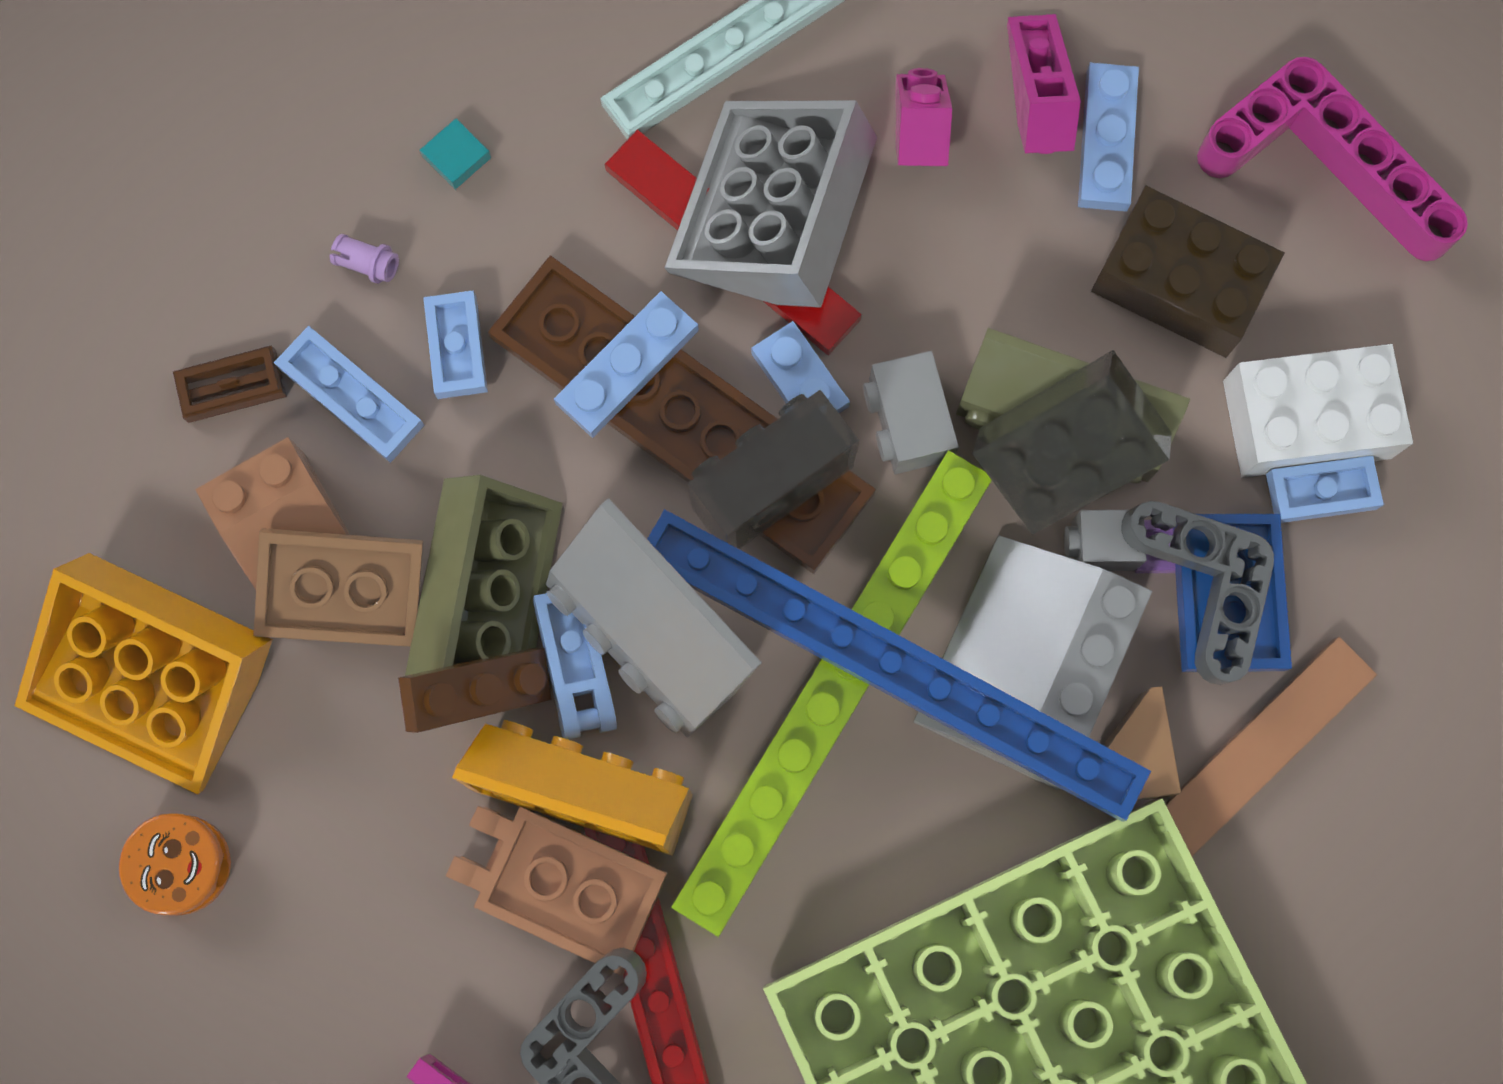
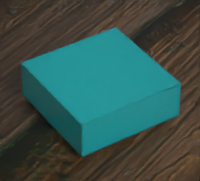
M457 118L420 149L422 157L455 190L491 159L489 150Z

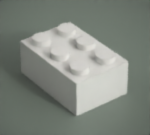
M1393 344L1241 362L1223 380L1241 478L1266 475L1271 469L1372 455L1374 461L1389 460L1413 444Z

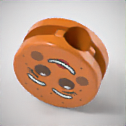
M176 813L158 815L139 825L126 840L119 860L120 880L128 897L145 911L157 915H186L195 913L211 904L225 887L231 867L230 851L221 832L208 821L199 817Z

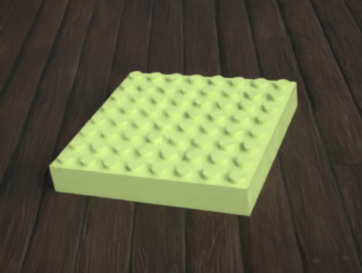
M1162 798L1133 809L1127 821L1122 822L1114 818L763 986L766 997L806 1084H1307Z

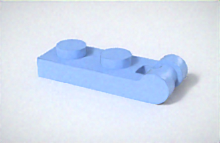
M547 593L534 595L533 605L542 645L545 648L546 662L558 711L562 737L568 740L579 738L581 736L580 732L598 728L600 733L616 730V716L602 655L590 645L583 635V630L586 628L585 624H582L572 613L568 616L561 613L551 602ZM591 693L594 708L576 711L573 697Z

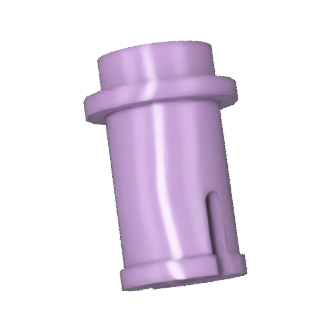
M345 234L338 235L332 244L331 250L341 252L340 255L330 254V262L333 265L342 266L368 275L369 280L373 283L390 282L397 272L399 257L396 253L392 252L391 247L381 244L376 247L350 238Z

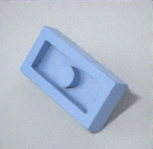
M474 290L423 297L433 388L437 399L488 392L478 304Z
M794 321L751 347L752 356L807 434L849 408V399Z
M1373 455L1271 469L1266 474L1274 514H1280L1281 523L1372 511L1384 505Z

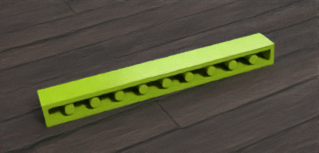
M948 450L852 610L900 636L984 496L994 476ZM821 659L672 905V909L715 936L719 937L869 688V684Z

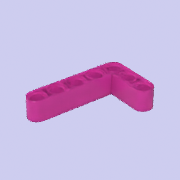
M1297 57L1289 61L1216 120L1198 150L1197 160L1202 171L1211 177L1226 178L1237 172L1290 128L1415 258L1423 261H1435L1457 243L1467 230L1468 221L1463 209L1333 75L1313 58ZM1290 84L1298 85L1305 93L1295 91ZM1253 113L1264 115L1270 123L1259 121ZM1324 119L1332 120L1339 129L1332 128ZM1216 143L1228 144L1234 153L1224 152ZM1358 154L1369 157L1373 165L1365 163ZM1393 189L1404 193L1408 201L1397 197ZM1428 225L1435 226L1437 229H1439V231L1442 234V237H1438L1435 234H1433L1429 229Z

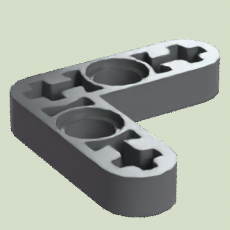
M1148 501L1132 508L1125 514L1121 527L1124 540L1131 548L1213 576L1195 652V666L1201 677L1211 684L1221 685L1240 680L1247 674L1251 665L1274 566V553L1270 544L1257 534L1161 502ZM1151 516V525L1164 531L1176 528L1172 536L1165 533H1157L1147 538L1145 537L1146 528L1139 525V521ZM1191 529L1200 530L1208 538L1209 550L1204 557L1193 555L1187 548L1186 536ZM1248 549V558L1255 561V566L1244 570L1245 563L1242 559L1237 558V553ZM1242 577L1240 584L1230 583V581ZM1228 595L1239 597L1245 605L1246 615L1240 624L1228 620L1224 614L1223 602ZM1228 634L1239 635V638L1227 641ZM1225 648L1224 655L1227 659L1232 660V666L1220 671L1221 662L1213 659V653Z
M618 948L604 955L526 1036L520 1051L522 1063L539 1084H574L576 1078L580 1077L589 1078L595 1084H621L586 1047L644 986L647 972L645 963L638 954L629 949ZM622 966L628 975L625 977L624 982L620 983L606 997L599 988L612 977L613 970ZM583 1000L592 1005L596 1013L594 1026L584 1027L575 1022L571 1014V1004L573 1001ZM561 1031L567 1039L554 1051L553 1056L545 1059L540 1051L543 1049L544 1044L548 1043Z

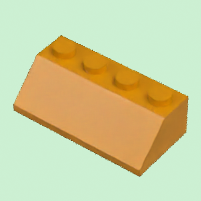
M503 720L501 728L485 723L455 768L452 778L474 792L578 826L593 829L597 832L671 856L674 854L693 796L689 788L682 786L684 777L658 768L653 769L651 776L631 770L633 761L608 752H603L601 760L581 754L583 745L558 736H553L551 744L531 738L533 729L508 720Z

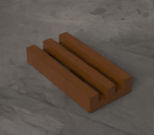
M270 345L173 371L183 419L191 423L287 397L285 387L281 382V370L274 363L278 356L273 346ZM265 364L266 367L265 370L239 377L226 378L189 390L188 384L257 365ZM269 382V385L192 405V402Z

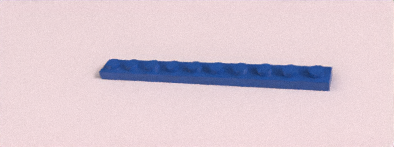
M665 509L663 510L647 540L694 590L1122 822L1127 821L1151 773L1150 770Z

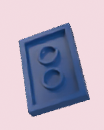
M1197 514L1257 534L1270 544L1274 553V566L1248 672L1287 671L1292 669L1280 514ZM1191 529L1186 536L1187 548L1193 555L1204 557L1209 550L1208 538L1200 530ZM1248 549L1237 553V558L1242 559L1245 563L1244 570L1255 566V561L1248 558ZM1175 564L1182 672H1198L1195 666V652L1213 576ZM1242 577L1232 580L1230 583L1240 584ZM1228 595L1223 602L1225 616L1233 623L1240 624L1246 615L1243 601L1235 595ZM1228 634L1227 641L1239 638V635ZM1225 648L1213 653V659L1221 662L1220 671L1232 666V660L1227 659L1224 655Z

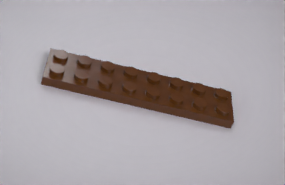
M550 255L490 328L488 334L497 344L560 390H563L635 316ZM682 349L607 423L812 574H815L876 491L874 487Z

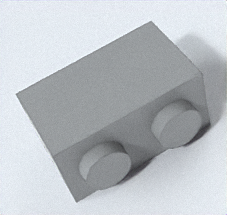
M928 351L873 364L869 382L863 384L864 396L869 413L878 412L882 430L876 431L879 453L882 461L891 460L894 475L940 464L948 450L956 454L959 446L933 352Z

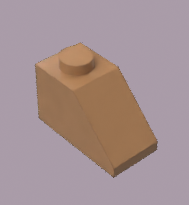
M1162 686L1152 687L1138 696L1104 743V746L1151 771L1137 801L1181 794Z

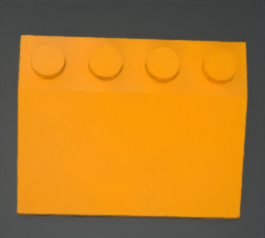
M88 553L58 566L52 571L14 706L199 795L204 791L258 685L273 639L254 636V630Z

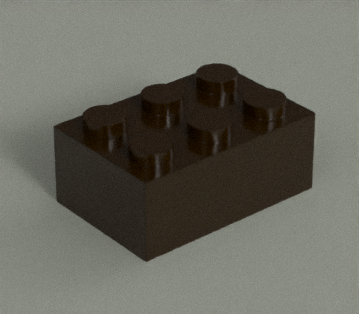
M1145 185L1090 292L1227 358L1242 340L1285 252Z

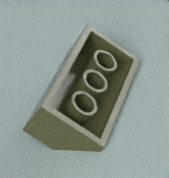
M988 328L956 415L965 417V422L978 430L991 432L994 431V428L1013 434V439L1021 445L1034 449H1041L1044 445L1063 452L1062 457L1071 463L1081 466H1091L1094 463L1111 469V475L1115 478L1136 484L1140 483L1141 480L1149 482L1159 471L1188 408L1190 398Z
M483 475L444 479L405 676L536 648L539 627L533 598L534 595L545 594L547 591L546 582L551 569L563 503Z

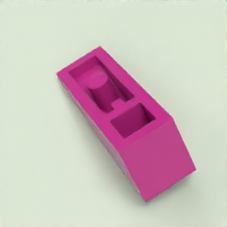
M1056 14L1008 17L1007 30L1017 124L1025 154H1051L1060 151H1074L1081 100Z

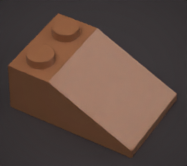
M289 437L195 489L220 536L255 590L259 532L262 528L350 535L305 454Z

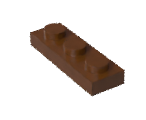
M530 648L398 677L406 732L419 733L552 700L545 648Z

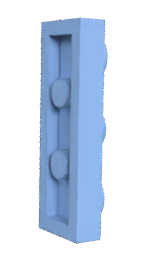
M1090 63L1086 71L1078 207L1127 212L1131 205L1139 67Z
M660 291L554 398L555 404L593 438L699 331L698 324Z
M309 325L274 362L282 372L390 463L425 426L421 419Z

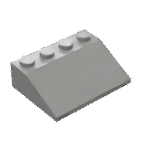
M725 101L665 265L667 272L776 305L821 307L877 139L857 101Z
M609 498L598 507L549 571L546 585L550 590L547 591V595L554 606L566 616L572 613L582 624H585L586 628L583 630V635L590 645L602 655L608 651L620 664L621 668L618 671L625 683L638 694L644 691L657 705L654 709L656 715L674 733L680 730L688 738L733 697L762 663Z
M998 536L942 659L1089 737L1152 591L1103 568ZM918 711L913 723L1056 790L1061 789Z

